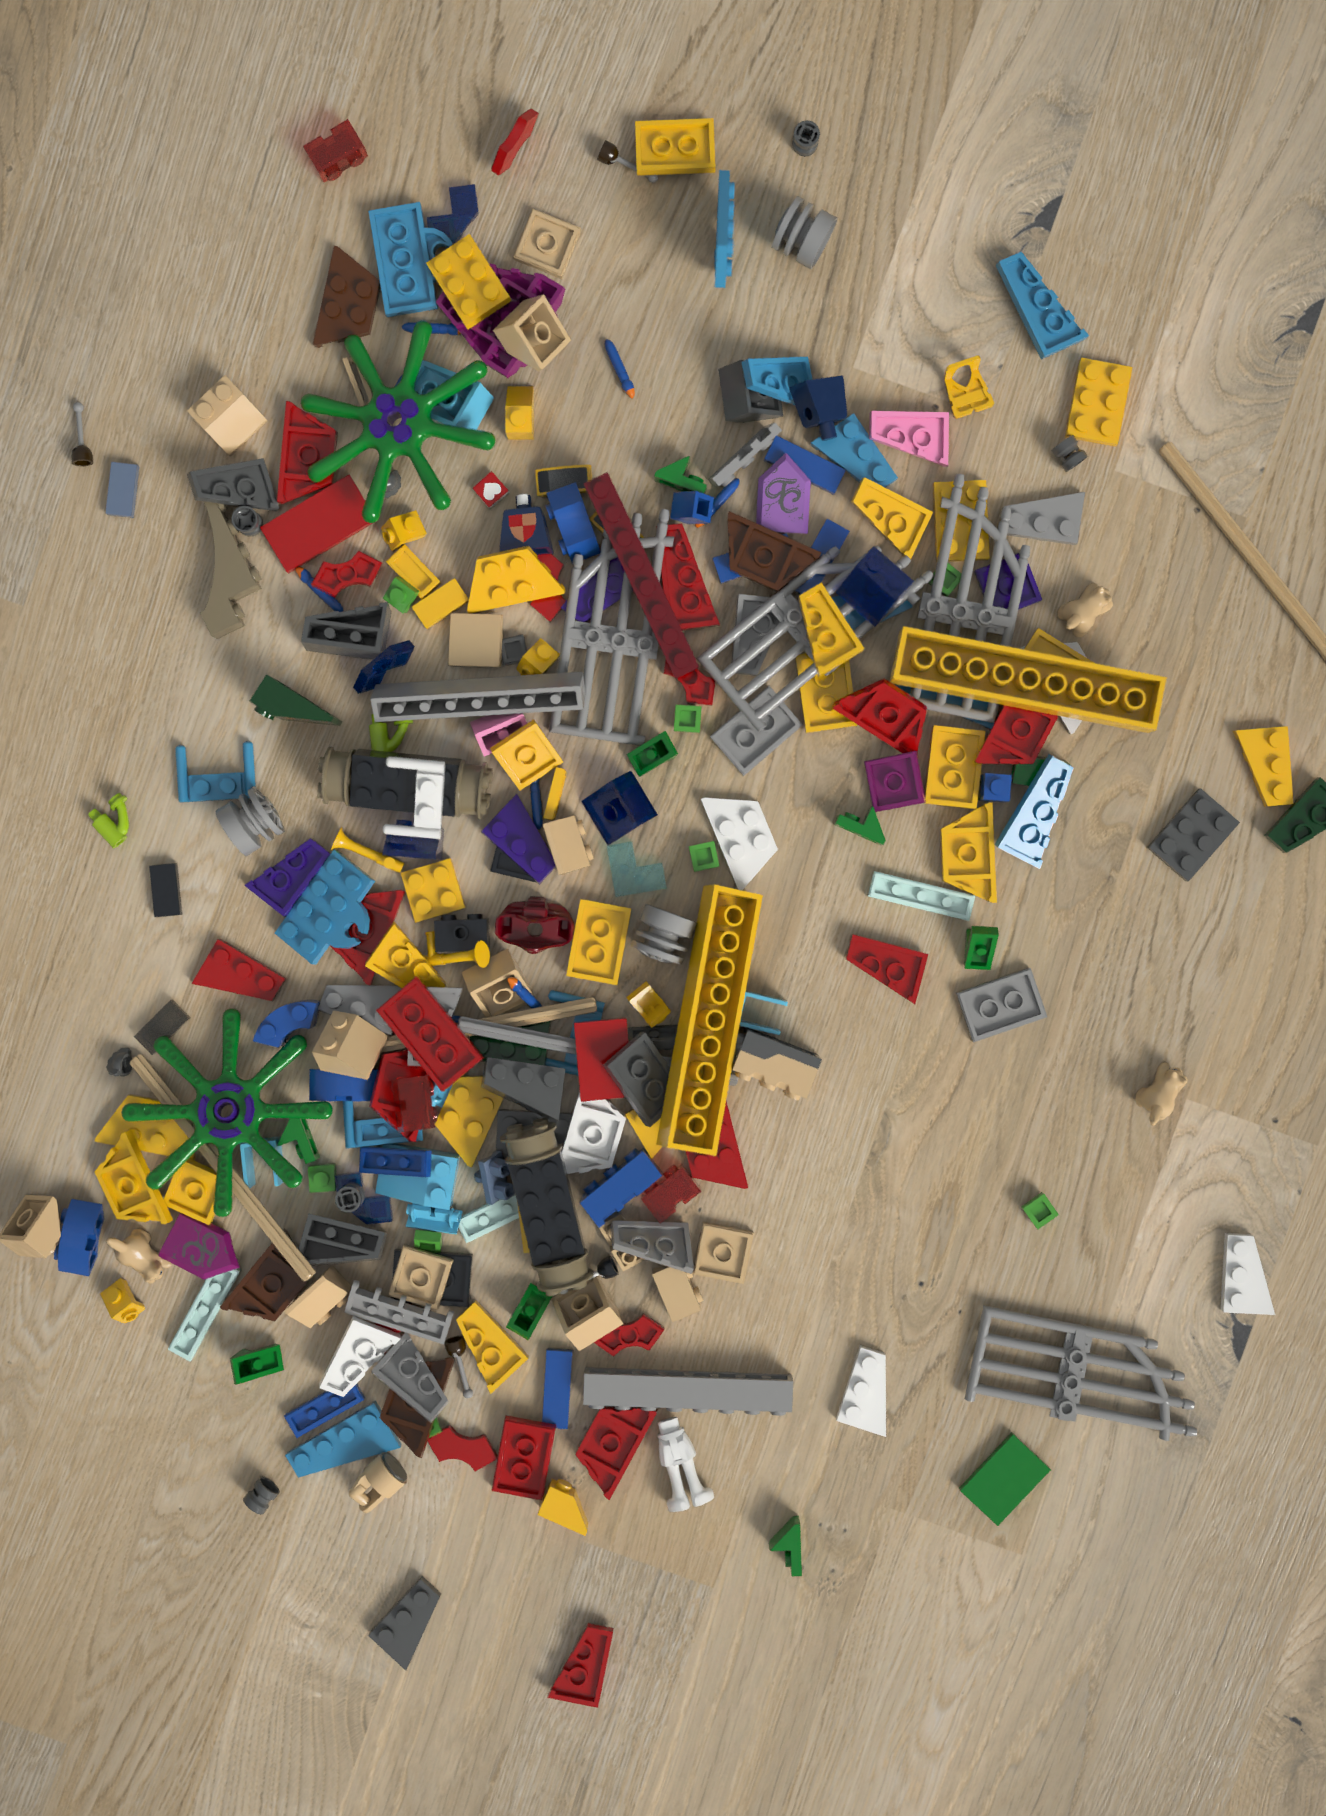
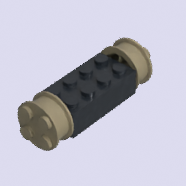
M328 747L324 757L319 759L318 770L319 773H322V782L318 784L317 797L322 799L324 804H329L330 801L345 802V805L349 807L414 813L417 770L393 768L386 765L388 757H401L445 762L442 816L455 817L456 815V817H460L461 814L477 815L478 819L482 820L483 815L487 814V809H490L491 794L487 793L489 784L492 783L493 768H488L487 762H483L481 766L466 764L465 760L457 758L366 749H351L350 752L335 751L334 747Z
M540 1118L534 1120L533 1124L530 1125L515 1124L507 1127L508 1132L500 1137V1141L506 1144L508 1156L505 1161L509 1167L532 1259V1268L537 1270L540 1280L537 1283V1289L545 1292L546 1296H553L559 1294L562 1290L570 1288L578 1290L586 1287V1282L593 1277V1271L588 1268L585 1258L588 1255V1250L584 1244L562 1154V1145L557 1143L554 1133L557 1124L549 1122L548 1118Z

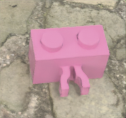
M523 713L486 715L471 721L470 724L483 755L487 756L492 753L490 750L492 746L526 725L527 722Z

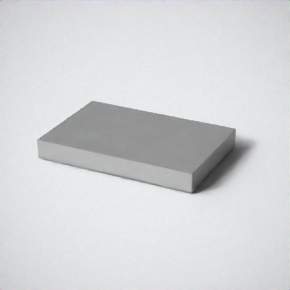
M768 686L748 704L756 711L776 693ZM784 702L762 719L767 726L760 732L739 711L710 736L713 742L743 776L803 725Z
M1026 968L956 992L972 1042L1047 1017L1031 968Z

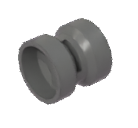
M808 120L797 124L792 141L795 153L806 157L812 155L817 150L820 130L817 124Z
M1074 435L1068 437L1051 450L1055 457L1061 459L1065 472H1068L1088 457L1086 452L1078 447V441ZM1076 450L1075 453H1073L1072 455H1070L1068 458L1065 459V457H1067L1069 454H1071L1072 452H1074V451Z
M238 507L232 514L233 526L243 535L253 537L261 532L260 527L263 526V520L251 507Z
M355 1182L345 1184L337 1192L335 1203L341 1211L353 1212L364 1202L365 1191L360 1184Z
M259 1477L254 1484L255 1488L252 1491H248L243 1498L245 1505L260 1515L265 1513L269 1507L268 1503L271 1500H275L280 1493L277 1485L266 1477Z

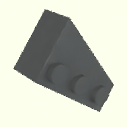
M388 602L379 603L380 605L356 607L355 610L344 612L334 611L306 616L301 643L306 651L384 661L392 611Z
M487 1057L484 1063L481 1087L526 1108V1110L532 1113L534 1112L544 1118H548L550 1122L556 1123L559 1121L565 1068Z
M308 1213L299 1250L312 1266L381 1260L387 1234L382 1231Z

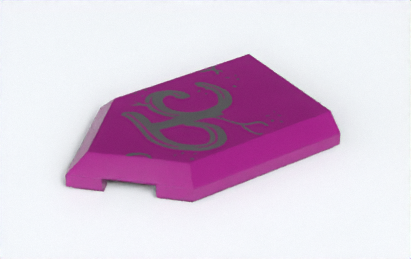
M183 1213L179 1214L159 1252V1257L203 1280L240 1268L233 1249L230 1232L212 1223L207 1225Z

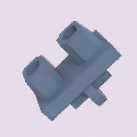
M496 1150L490 1157L478 1161L480 1170L475 1172L474 1178L476 1182L483 1183L487 1204L493 1205L499 1200H508L515 1195L513 1185L507 1182L506 1176L510 1174L508 1164L503 1160L501 1151Z

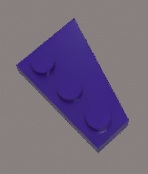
M516 794L481 832L540 885L556 868V865L544 840L519 796Z

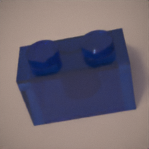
M873 546L854 567L836 593L876 627L910 590L914 581Z
M632 771L611 780L581 801L607 845L614 843L658 815Z
M396 820V825L412 826V821ZM441 828L440 839L386 835L383 855L442 860L444 829Z

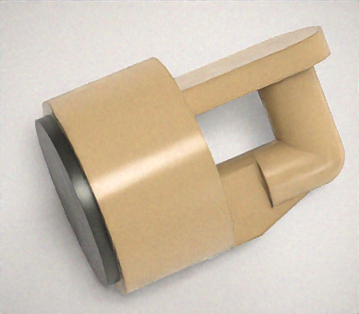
M381 1453L364 1468V1472L359 1475L355 1484L349 1490V1496L360 1504L359 1509L362 1512L369 1513L385 1498H391L407 1483V1474L402 1465L392 1455ZM370 1486L373 1487L370 1492L364 1493Z

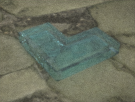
M633 842L607 846L615 897L667 888L662 863L637 867Z

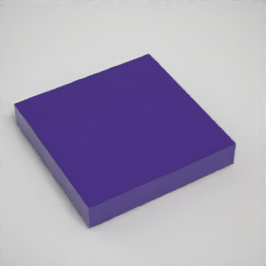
M1019 553L1015 554L1017 561L1020 558ZM1002 559L992 606L1008 609L1014 576L1005 559ZM1029 563L1018 610L1042 601ZM990 564L974 571L983 597Z

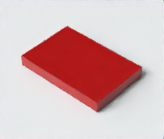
M627 1018L574 1022L580 1101L625 1098L603 1064L628 1043Z
M505 1415L491 1491L537 1500L543 1499L556 1430L555 1424Z

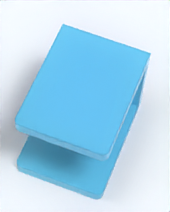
M746 991L743 1008L746 996L787 1006L788 1002L783 999ZM740 1020L739 1026L776 1035L781 1033L777 1028Z
M281 1136L264 1138L283 1156L282 1145L277 1146ZM241 1143L243 1179L247 1186L251 1188L256 1184L252 1146L248 1143ZM273 1171L274 1185L280 1186L283 1181Z

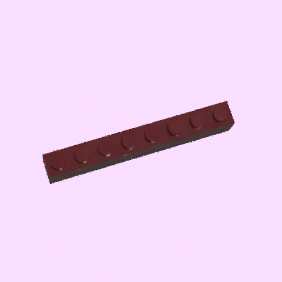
M608 472L584 483L585 489L674 678L677 679L698 669L699 665Z

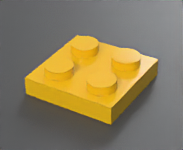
M534 719L490 748L492 754L519 790H522L563 763L562 758Z
M451 858L401 873L415 923L466 908Z
M188 1159L172 1177L164 1197L167 1207L210 1225L215 1216L213 1210L217 1174L215 1170L192 1159Z

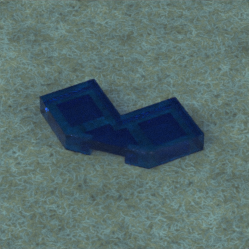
M475 184L449 187L452 214L426 217L428 228H435L444 232L452 244L458 242L463 232L479 214Z
M407 640L389 646L362 668L353 686L355 691L361 694L374 690L375 685L381 683L387 670L406 665L415 647L412 642Z
M362 1173L336 1174V1193L345 1184L353 1182L360 1184L364 1189ZM384 1195L365 1197L364 1202L351 1213L366 1225L392 1222L391 1197Z

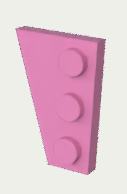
M871 411L869 413V439L947 467L949 412Z

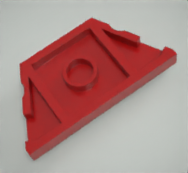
M286 401L277 493V502L279 504L287 503L333 484L334 477L333 472L322 481L313 482L308 476V468L336 451L338 432L329 425L319 421L313 415L298 408L290 401Z
M885 678L833 703L834 710L899 752L917 751L918 755L927 706Z
M1004 705L974 762L977 764H1034L1058 716Z
M403 890L366 894L361 903L367 909L370 918L368 934L359 932L357 925L354 923L349 927V935L352 938H358L361 941L359 945L349 949L334 948L330 945L367 985H372L376 972L367 968L365 963L395 921L405 894Z
M408 1049L381 1055L369 1107L408 1141L416 1142L431 1078L421 1066H407Z
M726 1101L716 1156L686 1151L692 1178L747 1189L748 1184Z
M604 1406L603 1409L597 1411L575 1455L581 1464L587 1468L593 1481H596L602 1489L606 1499H611L656 1416L657 1409L654 1411H644L638 1407H630L629 1410H617L615 1407Z

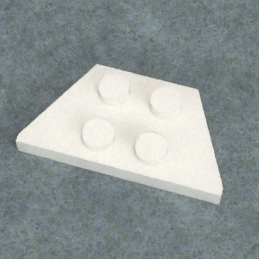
M704 797L701 799V802L737 889L743 890L778 850L759 802Z
M579 1091L562 1147L567 1174L576 1172L580 1174L589 1172L592 1169L600 1170L612 1167L626 1116L608 1099L581 1102Z

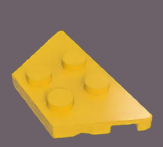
M530 546L478 556L467 612L470 614L565 594L566 590L562 583L559 584L551 575L550 569L538 560L537 554Z
M989 802L940 829L942 881L988 902L997 903L993 802Z
M483 1075L462 1076L453 1083L435 1122V1126L471 1168L504 1099L481 1087Z
M130 1094L95 1137V1142L115 1146L120 1140V1135L131 1129L140 1151L169 1156L189 1138L174 1119L125 1121L121 1112L126 1104H161L158 1099ZM194 1153L189 1159L195 1160L196 1154Z
M131 1129L122 1133L118 1143L110 1149L105 1161L100 1163L94 1172L116 1219H134L139 1222L151 1220L160 1221L161 1224L171 1222L173 1218L159 1189H151L146 1184V1177L150 1170Z

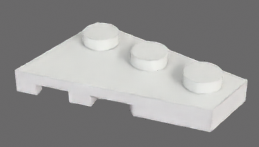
M1225 1233L1221 1311L1225 1313L1275 1315L1254 1236L1251 1234Z
M353 1316L319 1383V1388L344 1397L365 1376V1372L376 1361L378 1362L392 1345H395L401 1339V1335Z
M860 1345L836 1420L886 1437V1355L883 1352Z

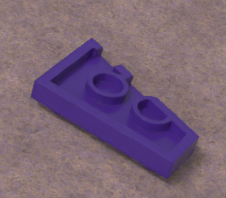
M618 557L609 563L603 611L618 602L621 597L624 569ZM597 573L579 589L576 621L587 622L591 619ZM566 600V602L563 604V606L561 607V609H562L563 611H565V612H566L567 600Z
M310 838L286 855L285 859L275 866L269 867L261 876L251 880L244 886L282 916L286 917L331 853Z

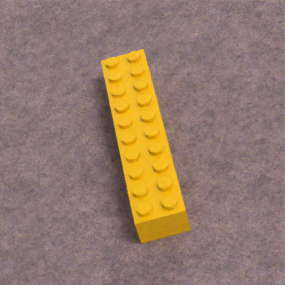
M903 626L899 631L890 682L907 687L1150 733L1157 730L1167 677Z
M719 885L703 886L656 1145L714 1156L717 1154L763 895Z

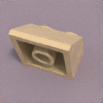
M544 294L523 300L493 330L508 354L537 371H542L571 341Z
M226 375L187 410L229 456L238 450L267 422L266 418Z
M570 816L543 824L559 875L591 866L590 860H593L594 857L590 844L584 845L582 835H585L586 831L582 819L577 821L576 816Z
M508 948L490 957L487 967L482 968L476 964L462 972L470 995L485 1017L511 1013L527 1005L516 992L511 990L507 981L509 977H515L520 980L522 986L534 996L518 963Z
M333 1010L312 1053L321 1071L368 1080L388 1037L358 1015Z
M25 1195L0 1232V1242L18 1256L47 1258L53 1253L56 1243L61 1237L57 1199L53 1196Z
M331 1265L296 1297L284 1312L309 1328L316 1323L321 1326L331 1316L329 1311L335 1305L340 1308L348 1301V1293L351 1291L352 1286Z
M599 1276L586 1282L587 1286L582 1289L572 1290L571 1288L566 1294L559 1293L551 1299L565 1335L579 1351L624 1324L615 1303Z

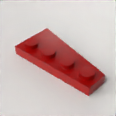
M683 524L668 525L666 536L674 537L673 547H665L661 570L663 591L681 629L688 630L720 626Z

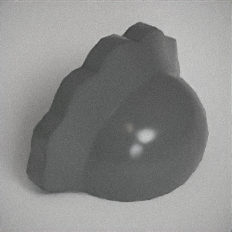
M397 470L390 472L384 498L396 495L401 487V476Z
M129 1048L119 1049L108 1059L106 1069L109 1075L127 1076L132 1070L130 1061L133 1058Z

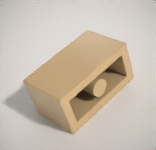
M665 1265L652 1269V1276L672 1322L701 1311L700 1302L704 1300L699 1287L694 1288L690 1278L694 1277L693 1273L690 1274Z

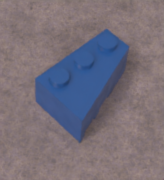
M644 1147L639 1151L636 1148L630 1151L624 1157L626 1160L620 1166L612 1165L611 1168H608L603 1173L605 1177L598 1183L596 1180H593L583 1188L585 1193L582 1194L580 1204L599 1228L605 1224L604 1220L615 1211H621L624 1208L623 1205L635 1196H639L662 1176L661 1169L651 1159Z

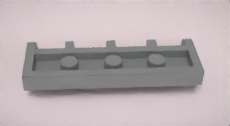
M353 1281L344 1313L444 1345L454 1311L449 1310L445 1316L430 1311L432 1304L426 1303L425 1309L405 1303L407 1296L401 1295L400 1301L380 1295L382 1288L376 1287L375 1293L358 1288L359 1281Z

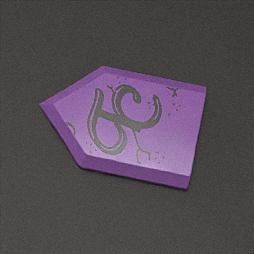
M787 453L758 478L756 523L777 533L808 534L811 480Z

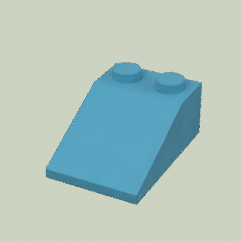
M422 360L415 382V391L419 394L429 393L456 373ZM477 381L433 407L431 419L440 424L477 430L494 397Z
M402 1144L383 1145L384 1148L432 1150L431 1177L378 1174L376 1194L422 1206L450 1210L460 1160L459 1154Z

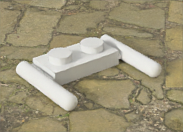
M388 757L386 759L388 767L417 770L414 826L385 824L383 826V833L387 835L440 839L445 762Z

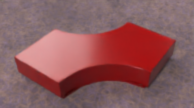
M531 108L517 118L509 136L498 148L491 167L493 173L499 176L511 167L517 152L531 136L539 114Z
M360 551L352 559L344 563L332 564L323 561L311 585L334 598L344 588L351 585L371 587L382 567V562Z
M552 554L538 555V560L550 569L551 575L558 581L564 564ZM562 595L533 600L530 605L551 623L562 610L561 607L566 600Z
M665 659L664 674L674 678ZM696 669L676 679L681 683L686 692L687 703L713 705L715 680L713 678L703 675Z
M643 1313L635 1321L624 1323L594 1343L613 1357L620 1350L631 1346L642 1347L650 1351L665 1330V1327Z
M448 1425L442 1429L441 1433L428 1439V1443L439 1462L447 1459H458L466 1462L474 1471H477L498 1458L486 1434L468 1437L459 1434L451 1425Z

